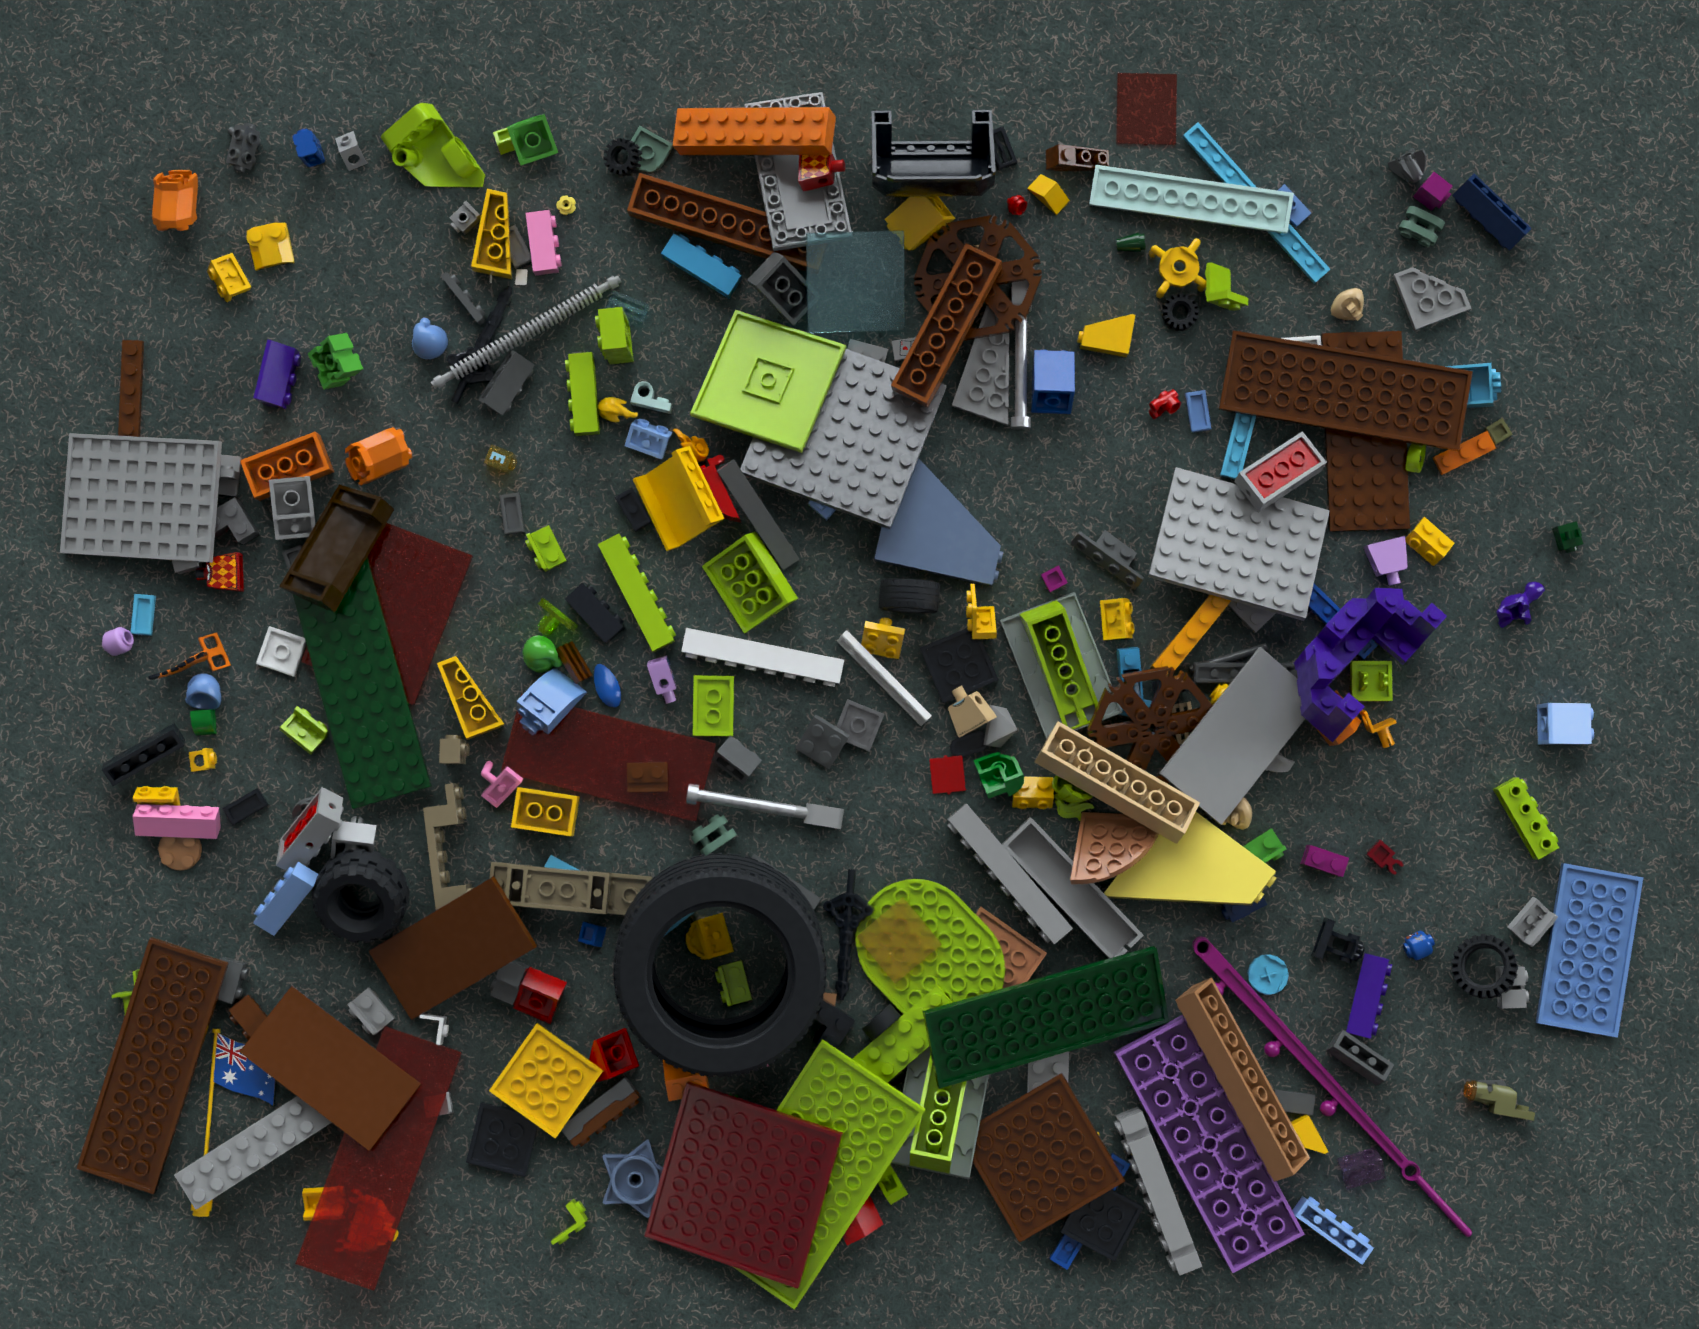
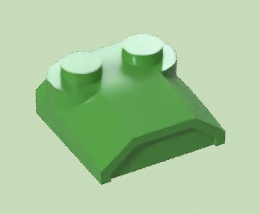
M545 114L528 118L507 127L521 166L558 153Z

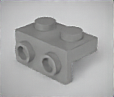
M1532 897L1507 928L1520 941L1533 947L1553 925L1558 916L1549 911L1538 899Z

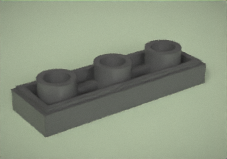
M448 272L441 275L442 279L480 326L485 323L486 320L483 317L485 312L479 305L476 307L473 305L471 300L474 298L466 289L464 291L461 290L458 286L461 282L455 274L450 276Z

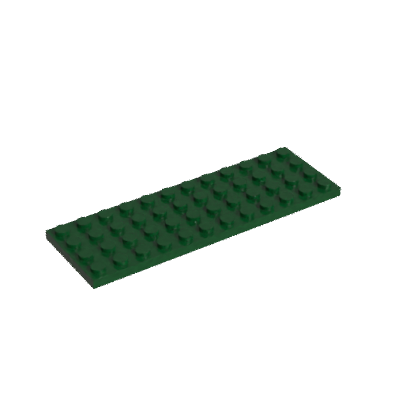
M367 557L335 612L321 608L293 594L352 809L432 787Z
M1155 946L923 1011L936 1082L939 1089L1169 1023L1158 952Z

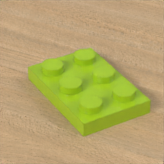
M694 675L693 736H733L734 676Z

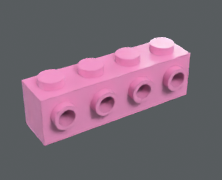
M137 804L133 814L135 836L217 839L221 828L219 807Z

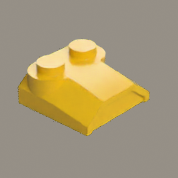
M271 223L247 230L246 239L250 246L256 271L276 265L295 263L286 223Z

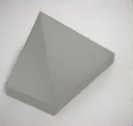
M990 705V708L997 717L987 722L983 745L1001 748L1017 731V728L1007 708Z

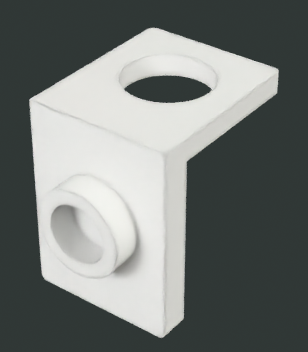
M421 1014L419 1018L439 1021L436 1045H442L444 1037L448 1036L449 1025H446L447 1017Z

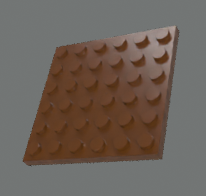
M1062 1073L980 1121L973 1163L1019 1243L1125 1182L1124 1177Z

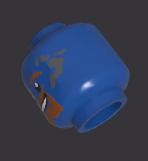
M1418 931L1405 938L1403 948L1409 958L1417 961L1431 955L1433 952L1432 946L1435 943L1430 934L1426 935L1423 931Z

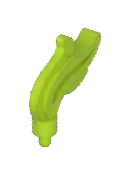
M1057 794L1054 795L1057 812L1063 818L1076 817L1081 821V812L1094 808L1089 802L1065 804Z

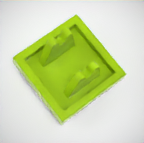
M1351 661V695L1358 701H1393L1392 661Z

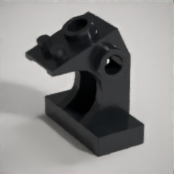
M1324 918L1311 956L1323 959L1326 950L1340 955L1339 960L1350 964L1352 960L1357 961L1359 958H1362L1365 947H1363L1364 942L1359 940L1360 937L1351 933L1345 936L1332 931L1336 921ZM1335 937L1346 940L1342 952L1331 948Z

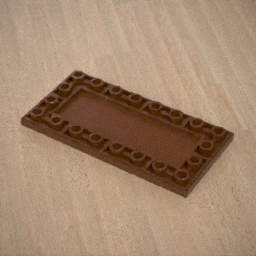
M493 876L369 950V953L412 1020L536 948L537 945Z
M293 986L290 987L239 1051L369 1151L421 1085L420 1082Z

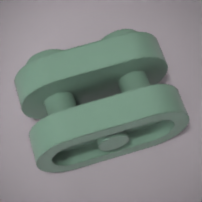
M1409 206L1405 215L1410 219L1409 221L1402 220L1398 228L1401 231L1400 234L1406 238L1413 237L1419 240L1418 243L1425 247L1435 245L1438 236L1434 231H1442L1445 222L1441 218L1418 207ZM1418 222V223H1420V224L1426 226L1427 229H1425V228H1423V227L1417 225L1416 223Z
M717 814L708 820L709 825L704 828L701 825L692 831L693 836L690 838L694 844L700 841L704 846L700 850L701 854L707 856L737 836L733 828L727 831L724 827V824L728 822L724 815L720 817ZM717 830L721 836L710 842L707 836Z

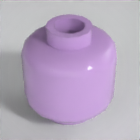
M123 627L115 628L104 633L102 647L112 656L120 655L131 650L134 642L133 635Z

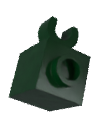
M1577 521L1552 528L1559 551L1565 550L1566 553L1577 551V546L1583 545L1582 533Z

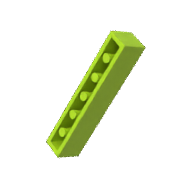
M617 534L599 543L598 546L652 651L656 652L675 642L673 637L676 636V633L671 625L667 626L664 620L667 616L663 608L658 609L655 603L658 598L653 589L649 591L646 585L649 581L645 573L639 572L637 566L640 563L635 554H630L628 548L631 546L626 536L621 537L620 534Z

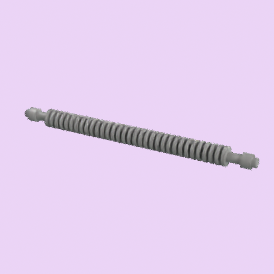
M619 276L609 277L605 283L598 287L596 284H593V288L591 286L588 287L589 292L587 289H584V293L582 291L579 292L580 297L576 294L575 298L573 296L570 297L571 302L569 299L566 300L567 304L563 301L561 303L563 307L558 304V309L555 306L552 308L554 312L549 309V315L547 312H544L545 317L540 314V320L538 317H535L536 322L533 319L530 320L531 325L529 322H526L527 327L524 324L521 325L522 330L520 327L517 328L518 332L515 329L512 330L514 335L509 332V337L506 334L503 336L505 340L500 337V343L498 340H495L496 345L491 342V348L489 345H486L487 350L484 347L481 348L482 353L477 350L478 355L475 352L472 353L473 358L470 355L467 356L468 361L466 358H463L465 363L460 360L458 361L459 366L457 363L454 364L456 368H453L452 365L449 366L451 371L442 376L434 377V380L431 381L434 389L437 387L440 389L446 385V382L455 377L459 380L458 375L462 378L465 377L463 372L466 375L469 374L467 370L472 373V367L475 370L478 369L477 364L479 367H482L481 362L486 365V359L488 362H491L490 357L493 360L496 359L495 354L497 357H500L499 352L502 355L505 354L504 349L506 352L509 351L508 347L511 350L514 349L512 344L517 347V342L520 345L523 343L521 339L524 342L527 341L526 336L528 339H531L530 334L535 337V331L537 334H540L539 329L542 332L545 331L544 326L546 329H549L548 324L551 327L554 326L553 321L555 324L558 323L557 319L560 322L563 321L561 316L566 319V314L569 317L572 315L570 311L575 314L576 310H581L579 306L584 309L585 305H590L589 302L591 304L594 303L593 298L595 301H598V297L600 299L603 298V292L610 288L613 290L619 286V283H621Z

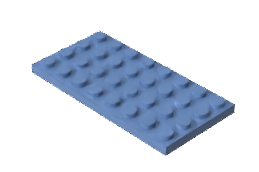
M1561 863L1553 912L1558 918L1550 930L1536 1023L1618 1038L1643 877Z

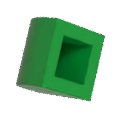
M215 710L190 711L192 729L196 736L217 734Z

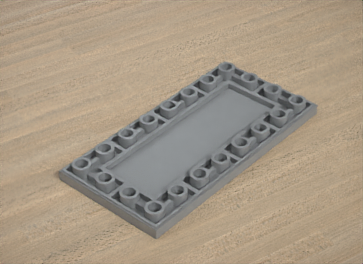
M823 92L745 104V108L826 107ZM833 145V146H832V154H833L835 160H837V159H836L835 150H834V145ZM754 155L773 251L852 239V231L839 172H835V179L832 185L803 191L798 183L799 155Z
M1259 647L1159 774L1179 791L1200 802L1198 807L1218 824L1222 825L1305 720L1300 710L1301 698L1298 695L1297 678L1264 649Z

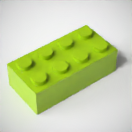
M623 307L598 309L599 316H595V322L600 336H597V341L604 359H607L609 364L634 362L630 324Z

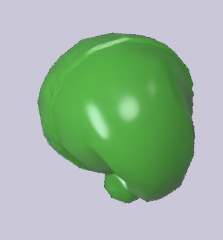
M538 635L529 638L524 644V662L531 670L537 673H544L551 670L553 666L560 667L563 662L558 657L556 647L550 639Z

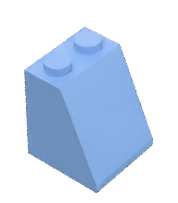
M1538 704V745L1592 744L1594 730L1591 728V720H1593L1594 712L1591 704Z

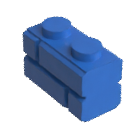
M301 129L292 136L298 157L306 167H312L325 162L320 141L312 131Z

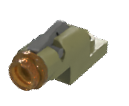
M1504 1080L1466 1081L1463 1092L1464 1097L1471 1101H1478L1488 1105L1489 1112L1534 1121L1535 1112L1530 1111L1528 1106L1519 1104L1516 1106L1517 1092L1506 1086Z

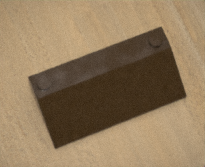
M339 484L279 587L321 608L335 612L392 515L394 508L382 497Z

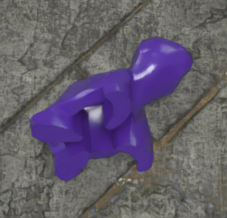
M1529 582L1525 586L1524 593L1510 595L1502 600L1496 612L1499 618V626L1503 628L1511 623L1512 620L1519 618L1523 619L1526 625L1530 624L1532 619L1529 604L1542 595L1545 587L1539 582Z

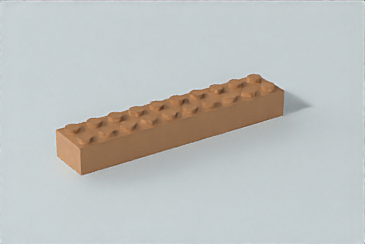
M1212 977L1191 986L1175 1000L1178 1009L1185 1017L1188 1027L1192 1030L1199 1047L1207 1058L1208 1064L1212 1067L1218 1082L1227 1094V1099L1234 1107L1238 1119L1242 1122L1248 1137L1256 1148L1257 1154L1264 1162L1268 1174L1271 1175L1274 1182L1293 1176L1310 1159L1305 1147Z

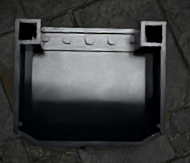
M972 110L970 141H892V111H871L872 187L885 197L982 196L994 186L996 175L992 110Z

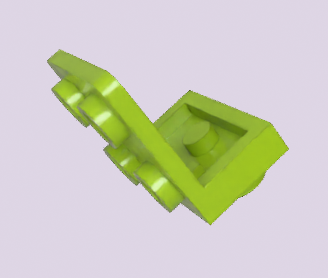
M1212 262L1207 263L1205 271V296L1207 302L1232 311L1248 306L1247 297L1231 292L1230 270Z

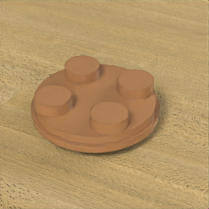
M162 837L159 842L158 851L161 862L164 865L181 871L193 867L199 861L202 845L199 838Z

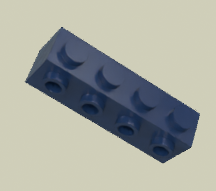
M1475 173L1452 195L1460 206L1469 211L1473 219L1478 220L1484 226V229L1489 234H1493L1498 239L1499 244L1509 251L1532 229Z

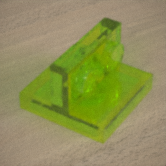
M542 598L538 604L550 613L548 617L545 615L538 623L540 626L538 631L549 638L560 623L573 632L578 627L575 622L546 599Z

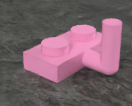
M487 761L481 771V776L491 784L483 791L481 796L497 808L519 786L523 778L508 766L496 778L490 773L493 763Z

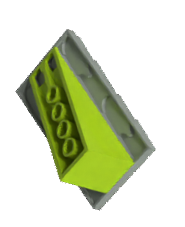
M1076 593L1067 594L1001 619L1002 628L1046 740L1058 721L1074 731L1088 726L1104 688L1106 687L1111 692L1108 687L1111 681ZM1116 702L1110 703L1102 720L1123 713L1121 706Z
M930 1047L907 1066L903 1094L926 1110L891 1163L969 1179L989 1075L939 1089Z

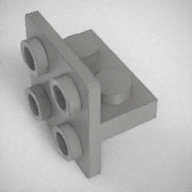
M221 455L218 495H238L241 457Z

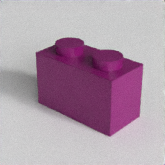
M1433 172L1413 197L1432 211L1435 207L1440 208L1451 195L1449 190L1453 186Z
M1306 845L1300 864L1343 877L1349 858L1312 845Z

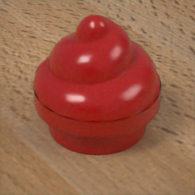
M1016 195L1007 199V206L1011 214L1022 215L1025 212L1027 202L1024 197Z

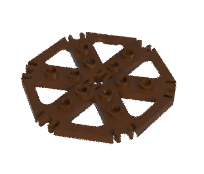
M992 215L946 223L950 231L945 226H942L941 228L944 231L942 236H938L934 232L933 236L937 242L930 236L914 276V285L922 286L921 291L915 292L916 296L921 297L917 298V300L929 313L933 306L931 303L932 297L939 295L950 272L929 275L926 271L933 252L937 249L942 250L951 263L955 265L964 248L963 243L957 237L959 230L976 226L983 227L984 235L978 249L995 258L999 254L1005 237H1012L1024 251L1023 258L1002 263V269L984 301L998 318V323L994 326L974 329L971 326L964 341L1010 333L1006 325L1011 330H1015L1012 321L1018 320L1022 324L1023 321L1019 314L1026 320L1042 279V270L1033 269L1036 264H1041L1040 259H1035L1039 258L1037 253L1011 222H1009L1007 227V220L1004 219L1002 225H997V216L992 218ZM1024 280L1029 282L1022 304L1018 306L1008 299L998 285Z
M1168 666L1121 674L1125 682L1120 677H1116L1119 682L1117 687H1113L1109 683L1108 687L1111 692L1106 687L1104 688L1088 725L1087 734L1089 737L1095 736L1096 738L1093 741L1106 749L1110 746L1134 742L1126 760L1145 771L1155 748L1168 762L1181 746L1172 735L1192 732L1213 705L1188 674L1185 673L1184 676L1182 670H1180L1177 676H1173L1174 668H1168ZM1159 679L1161 682L1150 707H1148L1133 687L1137 682ZM1183 689L1190 690L1200 702V707L1197 709L1171 713L1178 695ZM1112 702L1118 703L1132 719L1131 721L1104 726L1101 724L1107 707ZM1150 724H1154L1156 726L1153 732L1147 729L1150 728ZM1156 776V778L1163 782L1170 783L1163 776Z

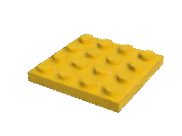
M536 1023L489 1092L556 1138L603 1070L543 1026Z

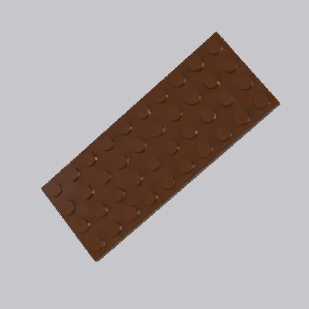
M1402 331L1321 334L1322 346L1403 359ZM1325 428L1328 510L1330 511L1328 517L1329 532L1410 529L1406 442Z

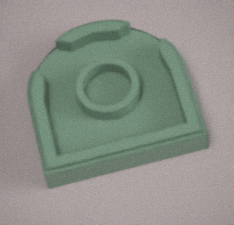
M640 125L631 139L640 147L638 150L642 151V154L639 155L642 161H638V164H641L640 168L636 167V170L643 173L659 170L673 149L672 143Z

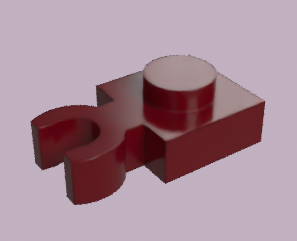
M1380 839L1366 853L1380 868H1383L1386 864L1387 870L1393 875L1397 873L1393 870L1395 863L1400 867L1404 866L1402 861L1392 858L1395 852Z

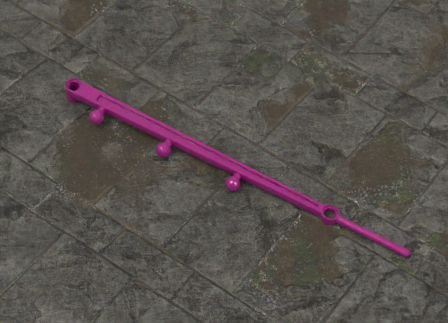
M1199 936L1195 938L1192 943L1193 950L1221 979L1219 983H1215L1221 995H1223L1224 988L1227 986L1277 1038L1275 1042L1266 1043L1264 1053L1268 1057H1276L1280 1052V1047L1284 1045L1333 1097L1330 1101L1322 1102L1320 1105L1321 1113L1324 1116H1332L1336 1112V1106L1340 1104L1400 1167L1403 1177L1409 1181H1415L1466 1237H1470L1472 1235L1471 1229L1420 1176L1419 1166L1414 1161H1409L1213 944L1206 937ZM1200 942H1206L1207 949L1198 951L1197 945ZM1414 1166L1416 1168L1415 1174L1407 1176L1405 1174L1406 1167Z

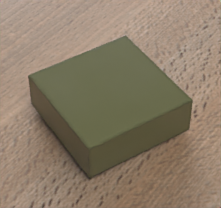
M1503 418L1484 428L1485 431H1488L1494 445L1513 435Z

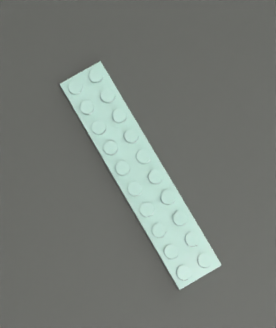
M1095 165L1089 205L1287 234L1294 193Z

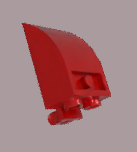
M717 455L707 459L710 466L702 465L700 468L723 517L730 521L741 523L716 470L717 466L724 463V457Z

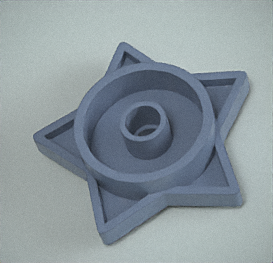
M646 1139L629 1154H603L602 1157L610 1176V1182L602 1203H628L648 1218L663 1167L656 1163L650 1140ZM638 1174L640 1176L639 1181H633L632 1176Z

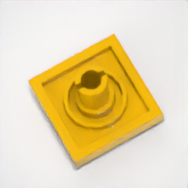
M881 618L879 623L865 621L861 645L870 654L899 659L905 629L891 626L892 620L889 618Z

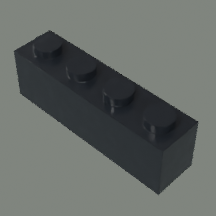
M174 723L103 763L102 771L111 785L115 786L182 748L185 744V738Z

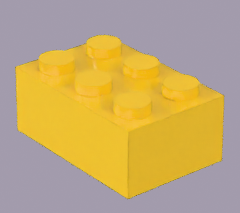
M517 787L511 827L574 836L580 796Z

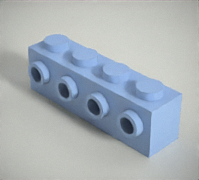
M297 862L294 868L289 867L283 876L285 879H280L275 885V892L272 893L270 891L264 900L265 904H260L254 913L256 918L253 924L274 936L314 887L318 873L300 862Z
M1302 1196L1292 1210L1294 1215L1363 1265L1374 1249L1368 1244L1370 1239L1361 1233L1357 1236L1352 1232V1226L1344 1220L1342 1223L1335 1220L1337 1215L1327 1208L1325 1211L1318 1207L1320 1203L1312 1197L1306 1199Z

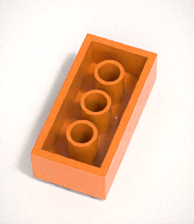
M312 432L240 460L253 497L259 501L271 497L269 480L310 476V481L334 472L321 435L317 432Z

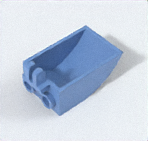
M557 668L552 669L533 683L517 700V711L523 717L519 722L523 725V729L526 731L529 729L531 735L536 734L539 730L549 734L582 699L587 691L578 684H575L573 680Z

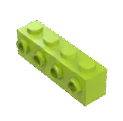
M1513 777L1494 788L1493 791L1533 859L1539 860L1559 848L1557 844L1558 838L1548 829V821L1537 810L1538 804L1526 791L1528 787L1524 780L1519 779V777Z

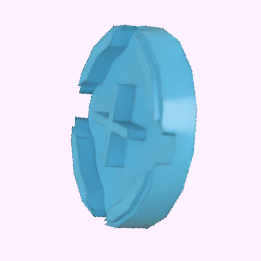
M1270 954L1255 958L1249 965L1247 972L1248 981L1252 988L1265 995L1280 992L1286 986L1289 977L1284 961Z

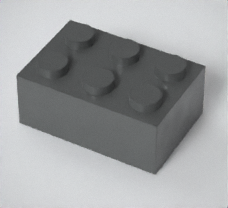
M775 251L747 280L779 315L793 326L821 297L788 260Z

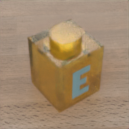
M491 444L484 464L509 474L510 470H514L517 460L514 453Z

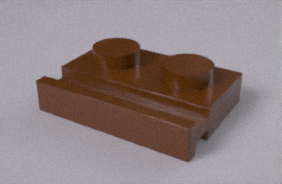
M668 762L627 763V792H668Z

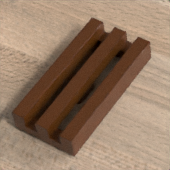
M573 641L556 649L558 656L575 684L592 676L591 671Z

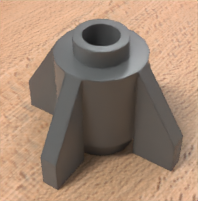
M1411 148L1398 159L1389 161L1388 166L1391 171L1406 182L1411 181V183H1415L1421 180L1422 175L1425 173L1427 155L1424 148L1418 151Z

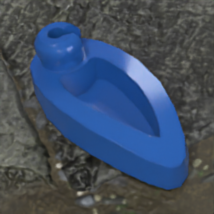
M597 664L594 669V683L597 694L607 706L617 707L621 701V690L618 681L607 667Z

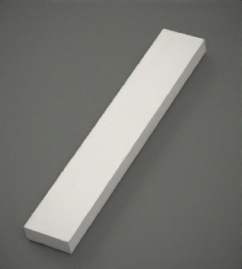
M847 630L840 636L837 642L920 726L932 716Z

